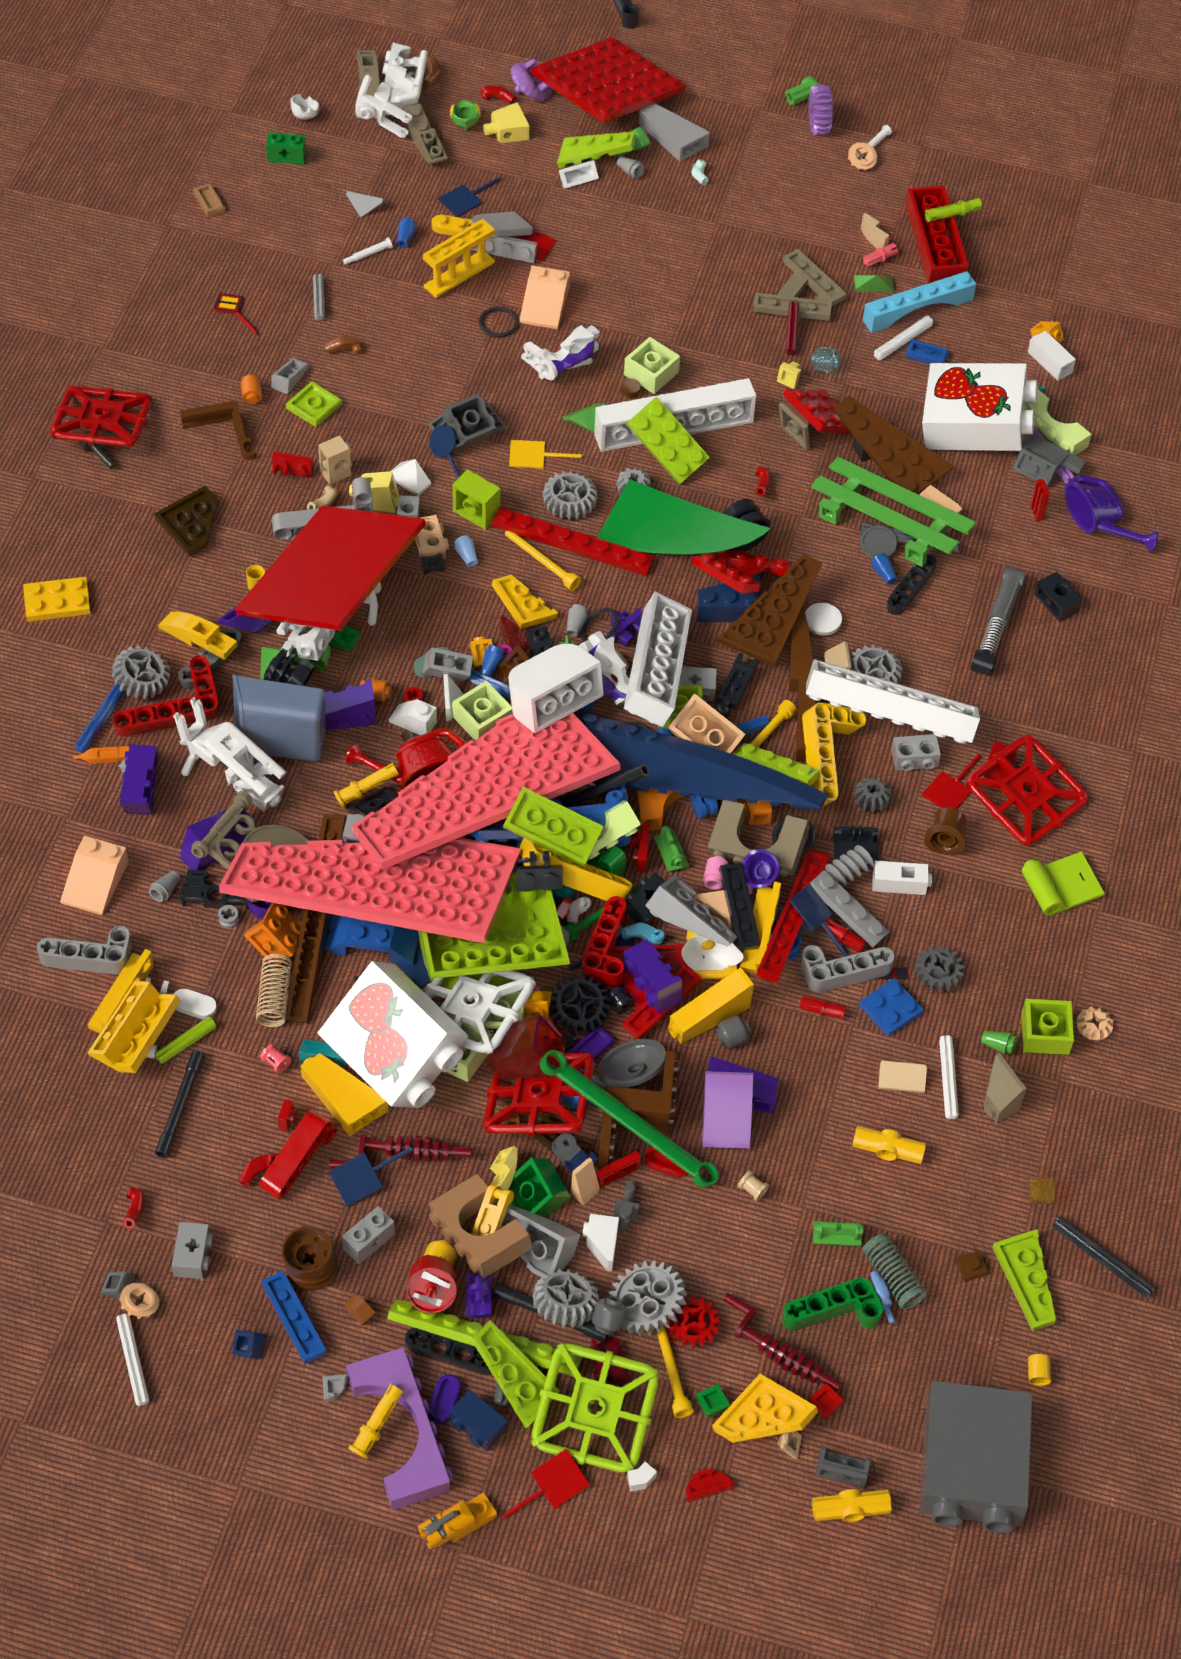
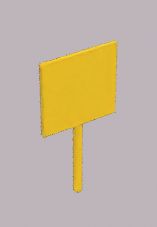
M511 440L509 467L543 469L544 457L582 458V455L545 453V442Z

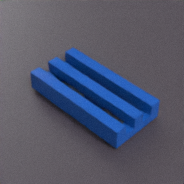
M911 339L905 357L928 364L944 363L949 349Z

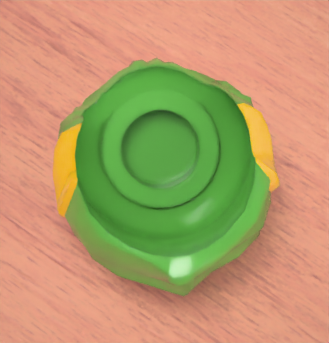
M463 99L456 105L451 106L450 117L456 125L467 130L478 122L481 117V110L478 104Z

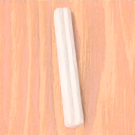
M925 316L876 349L874 357L877 360L884 359L931 327L933 319Z
M943 1035L940 1037L939 1042L945 1117L949 1120H955L958 1118L959 1111L953 1038L950 1035Z
M125 1313L118 1315L116 1320L137 1406H142L149 1403V1397L130 1316Z

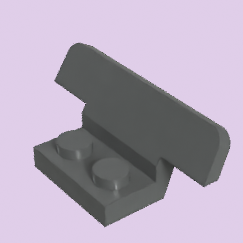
M1023 434V447L1012 469L1034 481L1043 479L1048 487L1058 468L1063 466L1079 474L1084 467L1085 461L1035 434Z

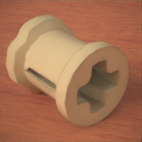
M749 1170L740 1180L738 1188L745 1189L758 1202L767 1192L769 1184L761 1182L754 1176V1172Z

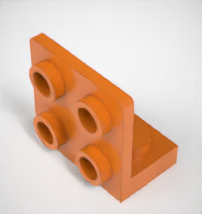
M271 903L263 920L248 929L244 937L264 957L270 954H282L290 958L294 955L298 946L301 922L288 911L286 906ZM269 958V959H267L268 961H270V960H282V961H285V960L282 959V958ZM270 962V963H271V964H281L282 962Z

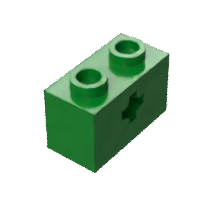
M268 132L266 141L267 162L304 165L307 153L306 135Z

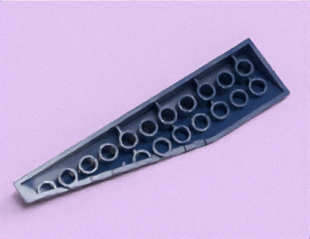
M585 713L580 719L587 729L620 763L619 771L598 779L603 782L625 773L627 770L640 764H645L648 767L649 775L635 782L625 784L626 788L647 792V789H657L658 793L667 794V791L680 792V796L700 794L701 798L737 801L738 798L748 799V803L757 804L758 800L770 801V805L774 806L788 803L793 808L820 810L828 794L783 773L710 746L617 722L612 719H605L593 714Z

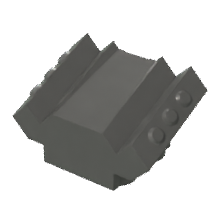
M478 394L447 406L446 410L439 417L428 424L432 431L440 425L450 426L454 430L456 444L451 453H455L460 448H467L507 429L487 400H483Z

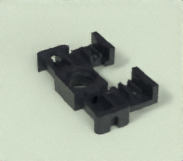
M187 870L186 886L185 884L181 886L182 895H180V902L183 907L184 902L203 903L204 908L220 909L227 904L246 905L247 910L249 909L245 897L220 893L219 885H206L204 879L208 878V871ZM218 892L222 894V898L219 901L210 900V895Z

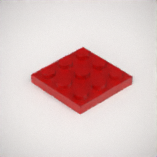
M800 388L785 389L782 395L819 432L852 434L833 411V407L837 403L829 398L827 392L824 390Z

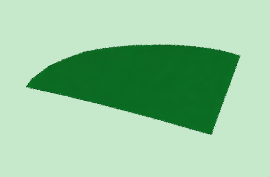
M629 479L597 538L639 552L702 554L720 552L748 544L764 535L770 528L713 511Z

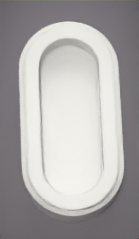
M180 989L173 994L177 995L181 1000L176 1008L178 1012L203 1020L207 1017L212 1018L216 1014V1002L210 996L189 989Z

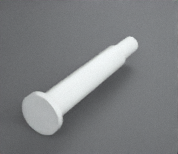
M884 125L882 130L868 144L874 148L887 135L892 133V129L888 125ZM860 155V156L858 157V160H859V159L861 160L865 155H863V156Z
M387 237L385 241L343 259V262L346 265L386 248L391 249L393 248L392 242Z

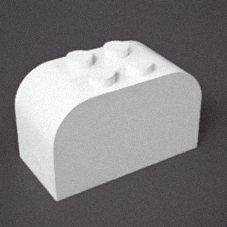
M574 644L556 645L516 666L510 671L508 677L512 713L517 720L534 733L604 696L601 662L583 648Z

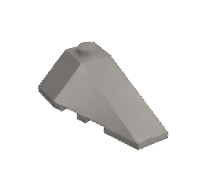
M676 875L660 885L645 905L650 909V913L653 916L727 947L737 938L720 918L713 917L710 914V907L706 903L701 904L695 898L697 893Z
M496 1199L493 1205L497 1206L499 1200ZM510 1204L501 1228L516 1219L529 1233L532 1249L520 1256L527 1263L526 1267L540 1277L543 1274L547 1275L550 1270L555 1273L558 1269L562 1271L574 1256L580 1234L562 1224Z

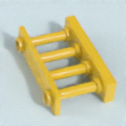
M481 219L425 252L423 260L433 268V279L424 284V288L437 298L494 264L495 260L485 252V241L495 235V229L484 219ZM478 245V252L471 256V249ZM463 254V261L456 265V258ZM448 263V270L441 274V267Z

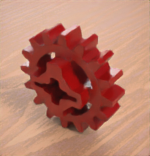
M692 1295L691 1301H687L684 1297L686 1305H679L683 1313H675V1317L680 1318L681 1326H678L677 1321L669 1320L670 1328H668V1334H675L673 1341L681 1340L682 1347L689 1343L691 1348L695 1349L696 1344L699 1343L704 1348L705 1340L712 1343L713 1335L717 1336L719 1329L717 1327L720 1325V1319L717 1318L718 1310H712V1302L707 1305L704 1304L703 1297L699 1301H696L694 1295ZM706 1318H708L709 1320V1327H707V1323L705 1322Z

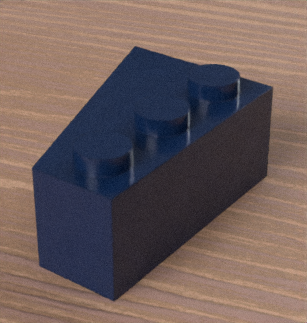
M760 575L752 577L753 580L760 583ZM725 583L698 590L696 605L697 622L733 623L761 596V590L759 589V592L742 594Z

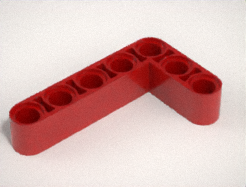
M196 655L190 660V673L196 696L119 711L113 717L116 734L127 737L176 727L173 715L177 712L185 717L186 724L195 723L194 711L190 713L183 712L186 708L193 710L190 703L193 697L201 701L206 720L215 718L219 713L218 698L208 659L203 655ZM197 666L205 667L203 670L195 669ZM202 685L209 686V688L205 690L200 689L199 687ZM207 704H211L214 706L211 709L204 708V706ZM163 713H170V714H171L170 717H166V718H165V717H162L161 715H162ZM143 717L150 718V720L146 722L140 721V719ZM122 721L128 722L126 726L118 725Z

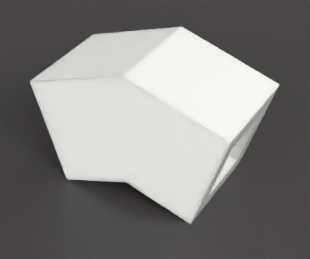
M646 1462L639 1469L628 1471L627 1478L630 1491L646 1489L656 1478L657 1471Z

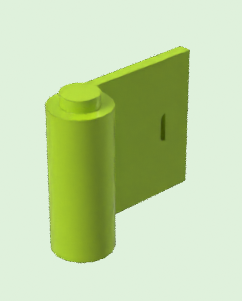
M1082 851L1044 866L1041 861L1031 859L1024 863V867L1021 870L1046 916L1060 913L1105 895Z

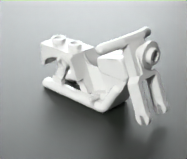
M393 43L391 51L387 50L385 61L388 62L384 63L382 72L386 74L385 81L379 85L373 97L366 94L372 79L370 75H366L358 93L355 110L358 118L371 119L375 117L379 125L395 133L400 138H406L408 130L390 121L385 115H393L404 123L412 121V115L403 111V108L418 104L428 52L422 50L420 58L408 59L410 47ZM412 66L417 67L416 73H406V68H402Z
M380 583L363 602L370 604L368 624L371 626L376 624L378 612L376 594L381 590ZM281 622L277 628V634L286 635L289 629L293 630L288 637V641L282 647L288 650L286 657L289 656L293 648H297L299 658L319 660L334 636L335 630L309 626L312 630L303 634L307 628L306 625Z
M195 697L190 700L196 722L190 728H187L186 719L183 715H179L178 712L173 715L181 738L180 744L188 746L190 756L181 770L183 776L190 774L195 762L199 758L211 766H216L222 761L229 767L225 771L228 785L232 783L237 792H248L252 796L253 803L263 812L270 806L275 807L281 801L284 786L276 785L264 775L274 774L277 778L281 779L286 774V771L234 724L224 722L206 728L207 721L203 705ZM254 758H256V759H257L258 761H260V762H257V763L254 765V763H253V762H254Z

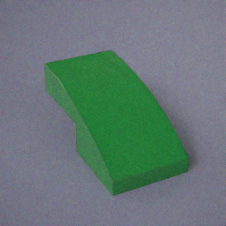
M344 626L341 631L335 630V634L328 645L352 651L360 636V632Z

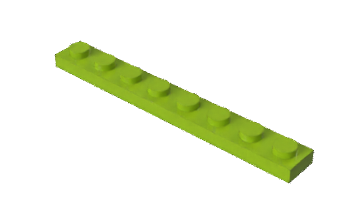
M398 1299L395 1300L389 1310L387 1318L388 1320L472 1346L475 1345L471 1339L483 1327L480 1323L459 1319L455 1315H446L440 1312L426 1313L418 1310L411 1302ZM501 1330L534 1365L549 1369L552 1356L557 1348L549 1344L528 1340L523 1336L511 1335ZM569 1354L576 1368L579 1370V1367L582 1362V1357L574 1354ZM562 1357L558 1372L574 1377Z

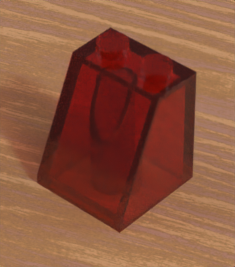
M538 1013L513 1023L498 1047L493 1050V1053L488 1055L486 1065L500 1079L556 1078L557 1076H548L541 1070L540 1060L551 1050H557L563 1054L565 1041ZM551 1056L546 1058L550 1065L560 1068L556 1058Z

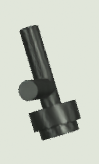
M85 431L82 434L89 435L90 431ZM79 442V445L85 452L93 451L109 469H113L116 466L114 461L103 451L109 445L96 443L95 445H89L87 442Z

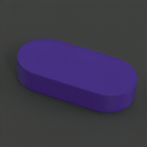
M444 1375L436 1383L429 1404V1416L435 1423L443 1424L450 1421V1409L458 1402L461 1393V1383L456 1376Z

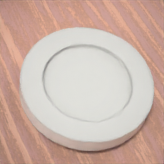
M816 603L811 605L805 612L808 630L814 634L822 636L831 635L837 632L841 626L842 615L831 604Z

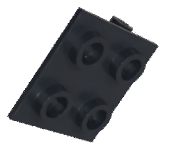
M840 824L838 827H833L834 860H840L841 855H847V851H854V847L860 845L870 854L874 863L878 861L877 837L879 835V828H874V826L861 828V825H858L857 828L855 825L850 827L841 826Z

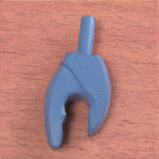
M873 1271L870 1273L872 1285L889 1323L892 1324L895 1322V1319L890 1310L893 1303L889 1290L878 1272Z

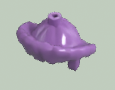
M532 59L528 62L515 64L511 68L512 80L516 84V87H514L518 94L522 92L536 101L546 100L551 95L553 89L531 74V68L537 66L538 62Z

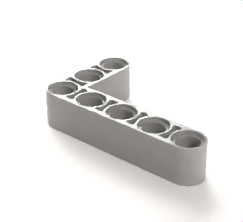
M365 477L354 479L352 482L353 505L340 506L338 508L373 512L370 480ZM319 509L281 512L273 515L274 537L278 540L294 539Z

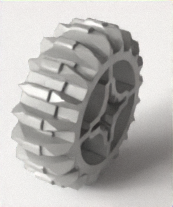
M562 471L561 475L555 473L554 478L549 477L543 491V502L548 512H552L553 516L560 515L561 519L567 517L569 521L572 517H575L577 520L579 516L585 518L586 514L591 513L592 509L595 508L598 497L597 488L593 484L592 479H588L587 475L581 476L580 472L573 474L572 471L567 474Z
M873 644L871 648L865 645L863 649L857 648L855 653H851L852 668L850 670L897 684L901 681L903 670L900 659H897L896 653L891 654L890 649L883 650L882 646L875 648Z
M139 645L135 649L130 646L127 651L122 650L120 655L115 658V663L112 666V678L115 679V685H120V691H127V696L133 694L135 699L139 696H142L144 700L148 696L153 699L156 694L160 695L167 688L170 680V667L167 666V660L162 659V654H155V649L150 651L147 646L144 649H141Z
M558 1269L555 1273L550 1270L547 1275L543 1274L535 1284L532 1296L534 1308L537 1309L538 1315H544L545 1321L551 1320L553 1326L556 1323L561 1324L563 1328L565 1325H570L572 1328L576 1324L582 1326L583 1323L589 1322L592 1318L596 1303L599 1300L598 1288L593 1286V1281H587V1275L579 1276L578 1271L571 1273L569 1269L566 1272Z

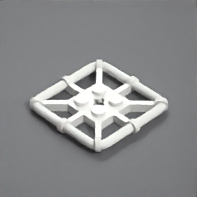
M513 970L483 973L479 981L464 975L458 976L459 979L452 990L440 987L445 977L434 978L424 988L425 994L430 999L435 996L445 998L440 1008L451 1019H454L453 1021L459 1027L463 1023L475 1026L481 1035L483 1043L466 1039L461 1047L487 1054L493 1053V1050L501 1043L511 1025L517 1022L519 1012L536 985L533 977ZM496 975L515 980L499 987L488 984L491 978ZM522 990L511 1009L496 1005L500 997ZM473 999H475V1002L473 1004L466 1003L467 1001H472ZM490 1013L505 1018L491 1041H489L483 1025Z

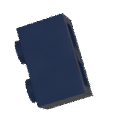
M471 1389L450 1409L451 1425L458 1432L463 1431L467 1434L470 1442L475 1447H482L486 1452L507 1431V1420Z

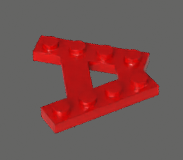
M724 550L702 553V555L693 556L692 560L693 565L742 594L759 592L760 583L753 580V576L761 572L783 576L793 564L784 558L771 559L763 554L754 556L741 550L736 552Z
M684 944L653 945L660 953V959L663 964L668 963L671 966L672 970L669 972L673 977L679 976L682 979L683 1000L702 982L701 977L685 965L682 957ZM633 946L614 947L611 956L624 961V951ZM624 969L625 978L623 984L628 994L635 999L634 1006L636 1010L622 1023V1028L634 1038L642 1039L677 1005L658 1014L654 1007L650 1008L647 1004L646 995L643 990L639 991L637 989L633 975L631 973L628 974Z

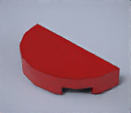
M703 1469L695 1473L688 1482L685 1492L686 1502L689 1503L734 1489L735 1485L728 1475L715 1471L716 1469Z

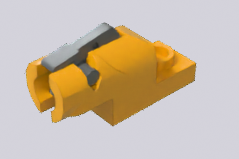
M483 1492L467 1503L462 1500L450 1508L441 1511L419 1524L418 1530L422 1539L427 1538L428 1548L432 1549L450 1539L455 1543L496 1518L497 1512Z

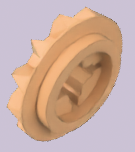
M859 142L852 145L849 149L848 160L851 161V166L857 167V170L864 169L866 171L869 168L872 169L875 165L877 153L871 145ZM867 154L865 159L858 160V157L860 155L863 156Z
M1091 1006L1089 1009H1083L1077 1017V1028L1088 1039H1105L1113 1030V1019L1110 1018L1109 1012L1105 1013L1101 1007L1095 1009ZM1093 1017L1097 1022H1100L1098 1029L1094 1023H1091Z
M143 1283L127 1285L122 1290L119 1299L122 1309L128 1312V1316H137L138 1320L141 1317L149 1318L151 1314L156 1312L159 1306L157 1293L150 1286ZM143 1296V1302L136 1306L135 1301Z

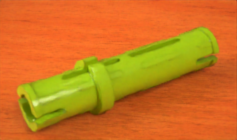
M979 198L969 201L961 200L952 205L928 209L925 211V213H928L925 214L928 222L955 215L963 216L969 212L981 210L982 207L979 206H982Z

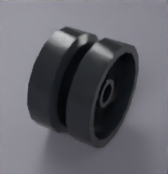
M751 499L739 500L722 513L768 528L771 526L769 519ZM769 530L752 542L735 547L734 549L736 551H747L754 548L767 536Z

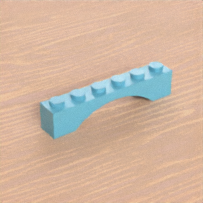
M966 271L866 303L863 321L870 332L874 333L889 328L904 315L926 305L948 303L958 306L973 301L976 283Z

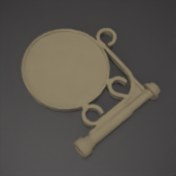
M239 791L233 798V804L214 824L205 838L192 844L191 852L197 858L206 857L209 854L228 869L231 865V862L228 860L234 859L240 846L236 841L224 838L235 825L234 830L237 833L247 835L243 843L271 842V845L307 844L309 840L299 832L285 826L264 825L255 828L251 817L243 814L240 815L243 810H247L253 803L252 796L246 791ZM245 822L249 828H244L237 823ZM220 846L231 847L235 852L225 851L222 854ZM246 898V899H248V900L251 901V902H258V901H260V900H256V899Z

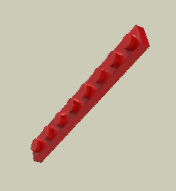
M499 507L492 521V527L510 531L517 535L643 576H647L654 556L503 507Z
M812 849L807 852L756 973L757 977L778 984L804 921L789 900L825 870L829 855Z

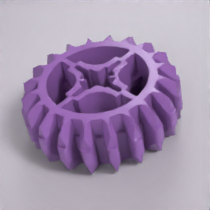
M817 84L812 86L809 93V123L814 135L829 134L831 131L833 102L830 87Z

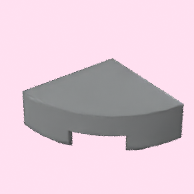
M347 1374L322 1376L324 1403L331 1402L341 1396L347 1386Z

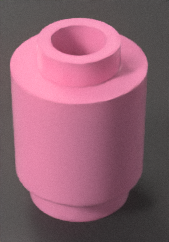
M714 856L707 860L703 880L705 886L711 890H719L723 886L719 867L729 863L721 856Z

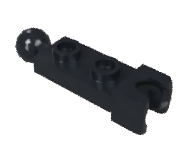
M739 653L735 659L733 667L716 698L718 704L714 709L725 718L730 715V707L733 709L737 708L758 668L757 659H753L749 664L743 663L742 653Z

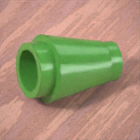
M985 1030L981 1043L1007 1055V1053L1013 1054L1017 1037L1008 1032Z

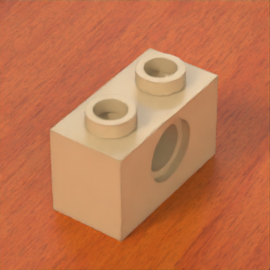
M339 435L318 445L320 472L330 485L351 476L352 461L350 453L352 450L348 442H344Z

